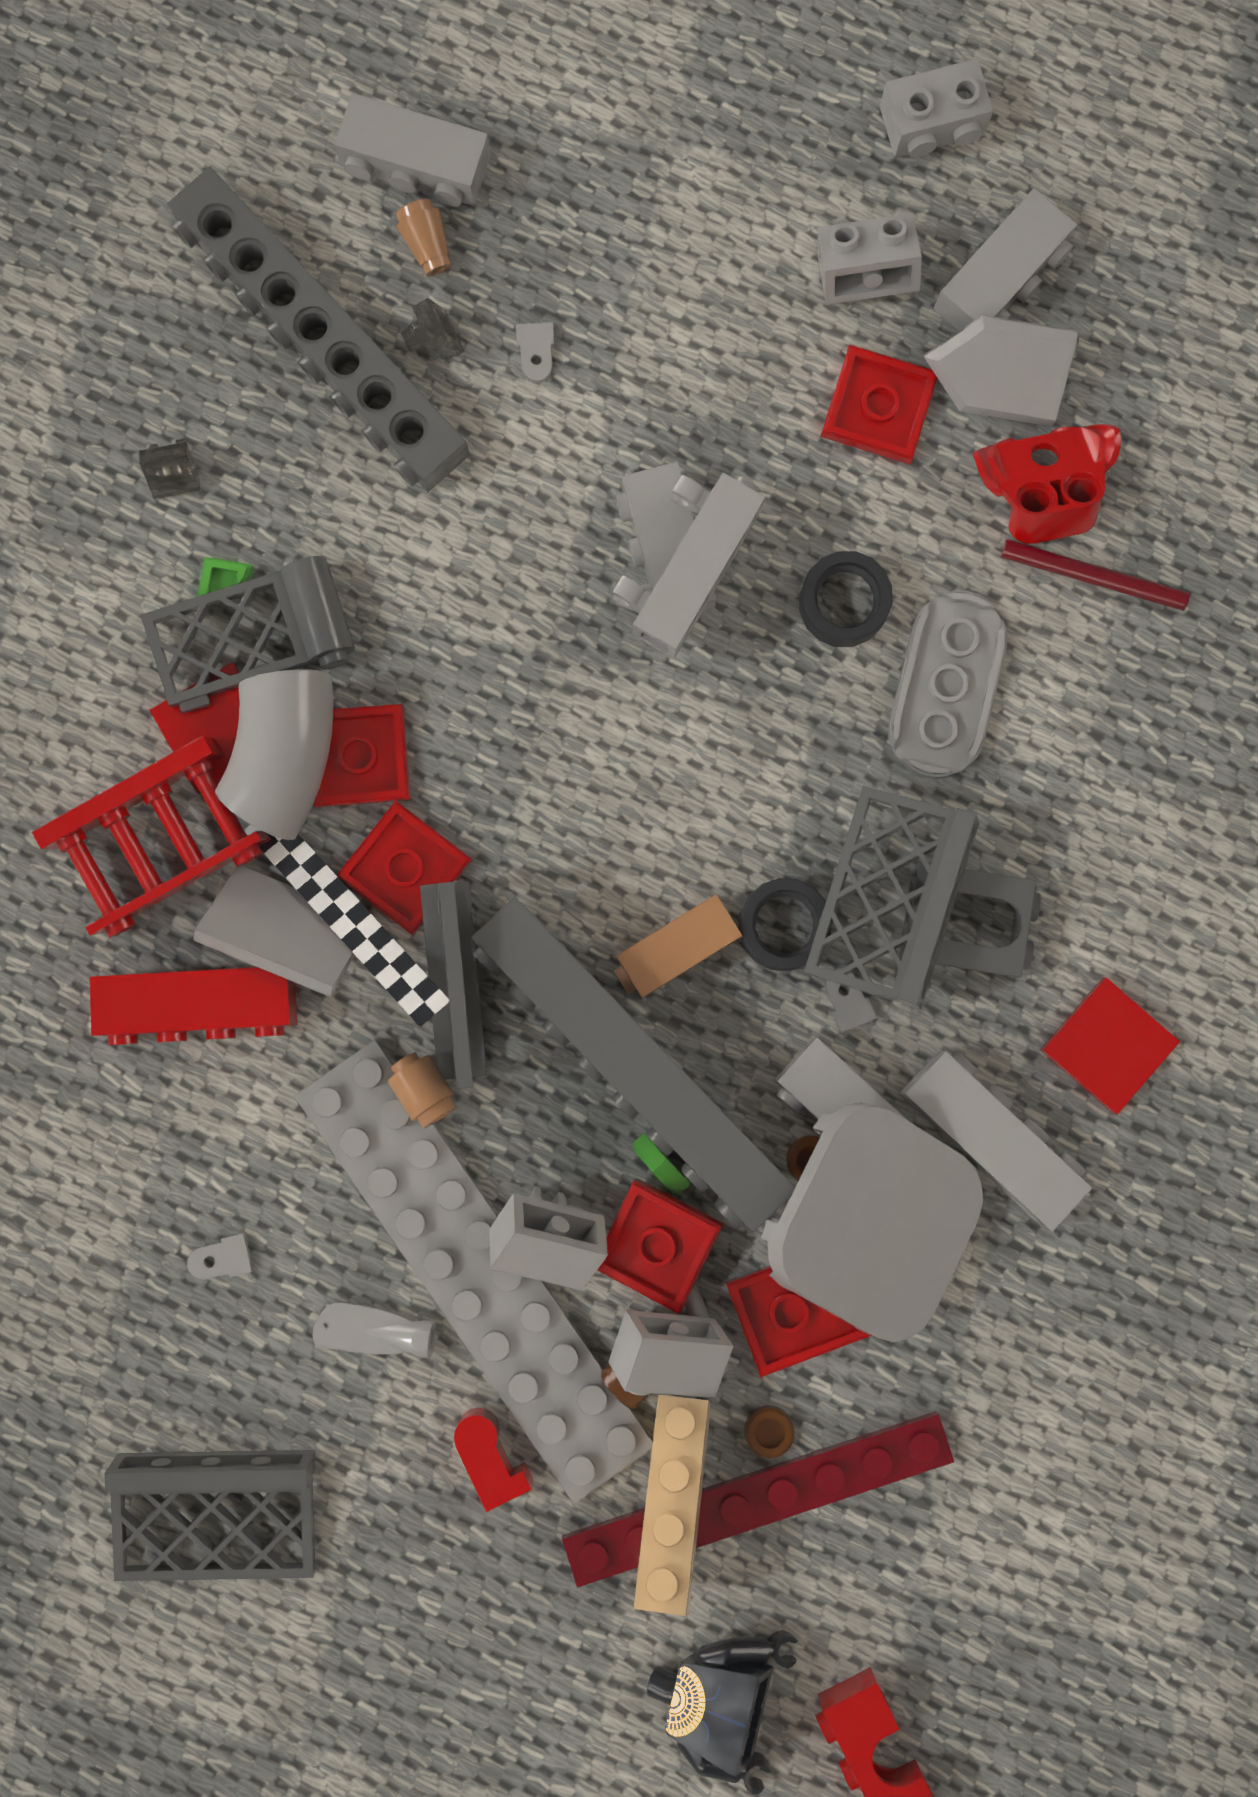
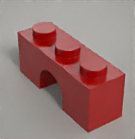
M871 1667L818 1694L822 1711L815 1714L817 1722L827 1743L831 1744L837 1741L845 1758L838 1761V1764L851 1791L860 1787L864 1797H934L916 1759L897 1768L882 1767L872 1760L877 1744L900 1729Z

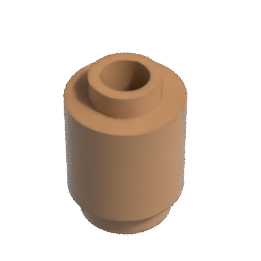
M414 1052L402 1058L391 1067L395 1075L387 1082L411 1120H418L423 1129L435 1124L457 1108L451 1099L454 1096L453 1091L430 1055L419 1058L417 1053Z

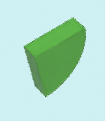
M205 557L197 597L251 580L254 572L253 565Z
M645 1133L632 1143L636 1154L673 1194L676 1193L679 1196L691 1184Z

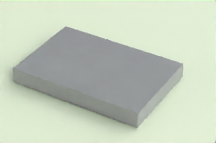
M244 866L236 867L194 931L193 941L329 997L332 996L355 956L293 886Z

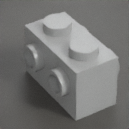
M978 58L887 81L880 102V110L894 158L905 155L921 157L931 153L936 147L955 143L958 146L970 144L985 134L994 112Z
M913 213L817 228L818 261L826 305L920 291L922 255Z

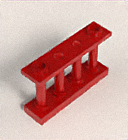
M199 737L31 832L40 849L59 848L61 853H68L103 917L85 927L89 935L106 932L109 938H113L134 927L136 923L133 917L232 861H234L236 867H239L263 854L259 846L271 840L268 833L255 831L247 836L236 814L230 811L218 799L215 793L218 782L211 772L215 769L212 762L224 756L215 738ZM185 777L189 782H195L230 844L227 848L207 859L203 857L169 796L173 792L170 785ZM142 801L145 802L146 806H153L187 867L186 871L164 883L161 881L127 820L131 816L128 809ZM99 825H102L104 829H110L145 891V894L123 906L119 905L85 844L88 841L85 833Z

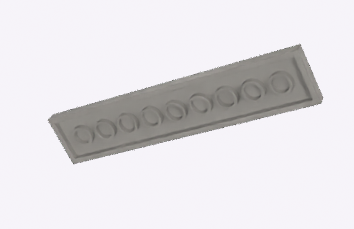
M373 1040L294 1097L573 1504H576L651 1450L653 1439L632 1408L623 1405L605 1386L601 1378V1371L604 1368L543 1281L490 1269L489 1229L498 1217L497 1213L437 1126L433 1124L423 1129L418 1120H411L387 1082L395 1075L391 1070L394 1064L379 1042Z

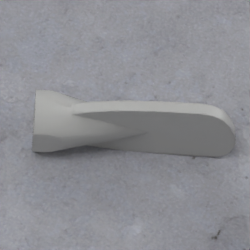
M337 1302L328 1305L321 1312L314 1324L312 1335L313 1342L322 1348L374 1355L410 1352L418 1357L429 1359L434 1349L437 1325L435 1321L429 1320L413 1322L402 1315L379 1308Z

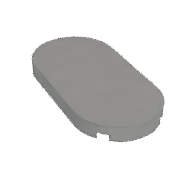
M956 590L947 592L934 598L920 610L911 628L888 725V738L893 752L909 771L926 778L940 779L959 773L978 757L985 741L1006 653L1008 635L1003 619H1000L999 614L995 611L996 608L988 599L970 591Z

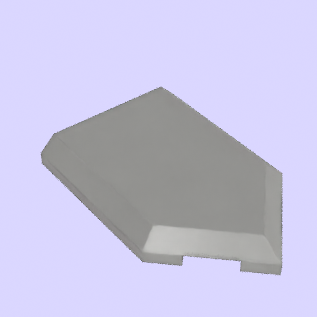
M981 315L966 325L964 330L942 345H937L923 356L960 412L1053 427L1057 419L1076 348L1078 332Z

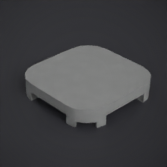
M855 1101L854 1104L844 1105L832 1114L823 1113L813 1126V1129L822 1135L779 1222L775 1223L767 1220L761 1239L768 1241V1261L773 1271L769 1276L781 1287L798 1294L855 1326L856 1329L879 1339L897 1342L910 1339L924 1329L935 1313L978 1222L983 1205L982 1183L976 1168L957 1151L893 1111Z

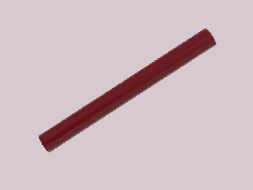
M1007 539L1004 542L1000 558L1182 611L1187 607L1190 598V592Z

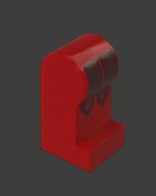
M474 1408L464 1413L459 1420L454 1433V1442L487 1513L532 1490L534 1480L525 1462L514 1468L512 1467L499 1440L500 1425L496 1416L485 1408Z

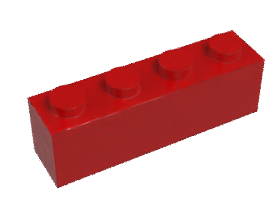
M259 967L89 977L91 1036H108V1045L138 1044V1034L157 1033V1043L187 1041L188 1031H206V1040L236 1038V1029L255 1028V1037L285 1036L284 1026L298 1025L296 983Z

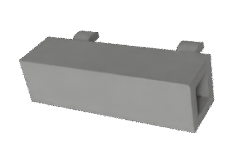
M722 472L714 488L709 492L693 479L685 475L680 477L672 491L674 495L671 501L686 510L698 514L652 593L623 575L613 591V600L639 613L633 623L632 635L667 656L673 659L676 658L762 511L765 496L759 493L760 489L754 482L740 475H735L732 478Z

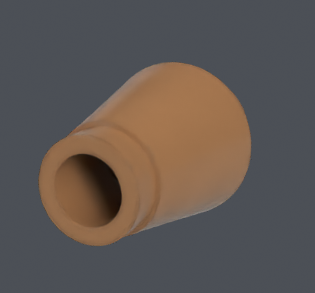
M427 198L413 201L401 207L396 212L399 221L396 228L421 268H423L425 275L431 277L450 269L452 264L449 259L440 209L434 208L431 200Z

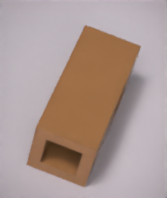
M715 894L618 954L616 959L621 966L614 969L613 972L628 995L637 991L642 999L742 937V934L718 895Z

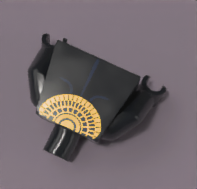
M784 1630L776 1631L769 1637L768 1641L763 1636L732 1637L702 1645L697 1652L681 1662L678 1673L660 1666L654 1668L648 1682L647 1696L670 1705L665 1732L677 1742L678 1749L700 1776L731 1783H737L740 1779H743L746 1789L752 1794H759L764 1790L765 1787L762 1780L751 1777V1774L758 1770L766 1773L771 1772L766 1757L760 1752H754L773 1671V1666L765 1663L768 1662L769 1658H773L778 1665L784 1668H791L795 1665L797 1659L793 1655L780 1656L778 1654L782 1644L798 1642L791 1633Z

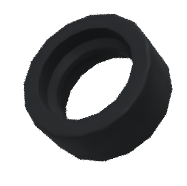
M837 551L821 558L809 570L799 594V613L806 629L819 641L834 647H854L869 641L882 628L893 604L892 585L885 569L872 557L856 551ZM841 572H850L861 576L869 584L873 593V607L870 615L862 623L852 627H840L830 623L821 614L818 607L817 593L821 584L829 576Z
M778 878L763 883L747 897L739 913L738 929L742 934L740 940L743 949L756 963L770 970L792 971L806 966L826 900L813 886L798 879ZM780 896L792 897L802 902L810 911L813 920V931L808 943L800 950L789 954L776 953L768 949L761 942L756 931V917L761 907L769 900Z

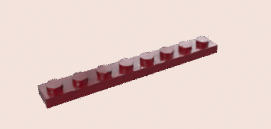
M937 1411L702 1488L696 1548L954 1463ZM645 1508L562 1535L563 1545L577 1588L638 1568Z

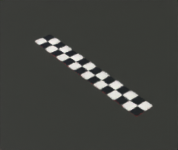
M251 824L245 829L247 835L255 831H261ZM268 834L271 840L259 846L261 851L418 1026L424 1025L448 1004L449 1000L299 834L293 840H285Z

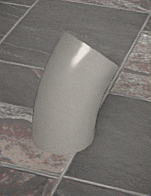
M275 671L249 677L239 683L240 707L236 741L226 771L215 793L218 799L241 819L263 832L285 840L295 839L306 821L320 789L328 760L333 723L332 675L324 671Z

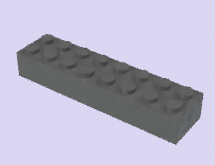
M516 896L471 937L479 946L473 952V955L496 977L503 971L514 982L507 990L527 1011L531 1012L537 1006L548 1020L542 1027L562 1047L571 1042L583 1054L577 1063L596 1083L604 1077L617 1090L612 1096V1100L632 1120L640 1114L651 1125L646 1131V1135L666 1156L673 1150L685 1161L680 1167L681 1172L701 1193L710 1187L720 1197L714 1204L737 1230L745 1223L754 1233L791 1197L795 1186Z

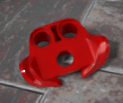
M1110 424L1060 427L1054 429L1049 434L1015 440L1014 438H1007L996 444L983 447L972 454L984 485L995 496H1004L1011 505L1008 529L1012 537L1019 542L1035 544L1083 534L1095 526L1106 487L1105 473L1115 464L1119 457L1121 434L1117 426ZM1039 449L1051 450L1058 457V461L1050 466H1042L1033 461L1031 454Z

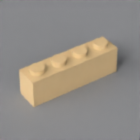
M658 1394L634 1609L682 1616L689 1614L711 1404L708 1400Z

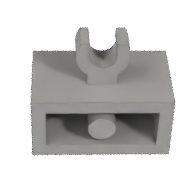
M537 1186L533 1188L529 1196L513 1193L489 1229L490 1269L582 1291L608 1256L604 1216L566 1206V1197L560 1192L556 1194L552 1202L544 1201L541 1198V1189Z
M626 1310L608 1363L624 1391H629L635 1395L645 1396L650 1393L684 1398H693L694 1396L715 1398L731 1355L733 1344L715 1318Z

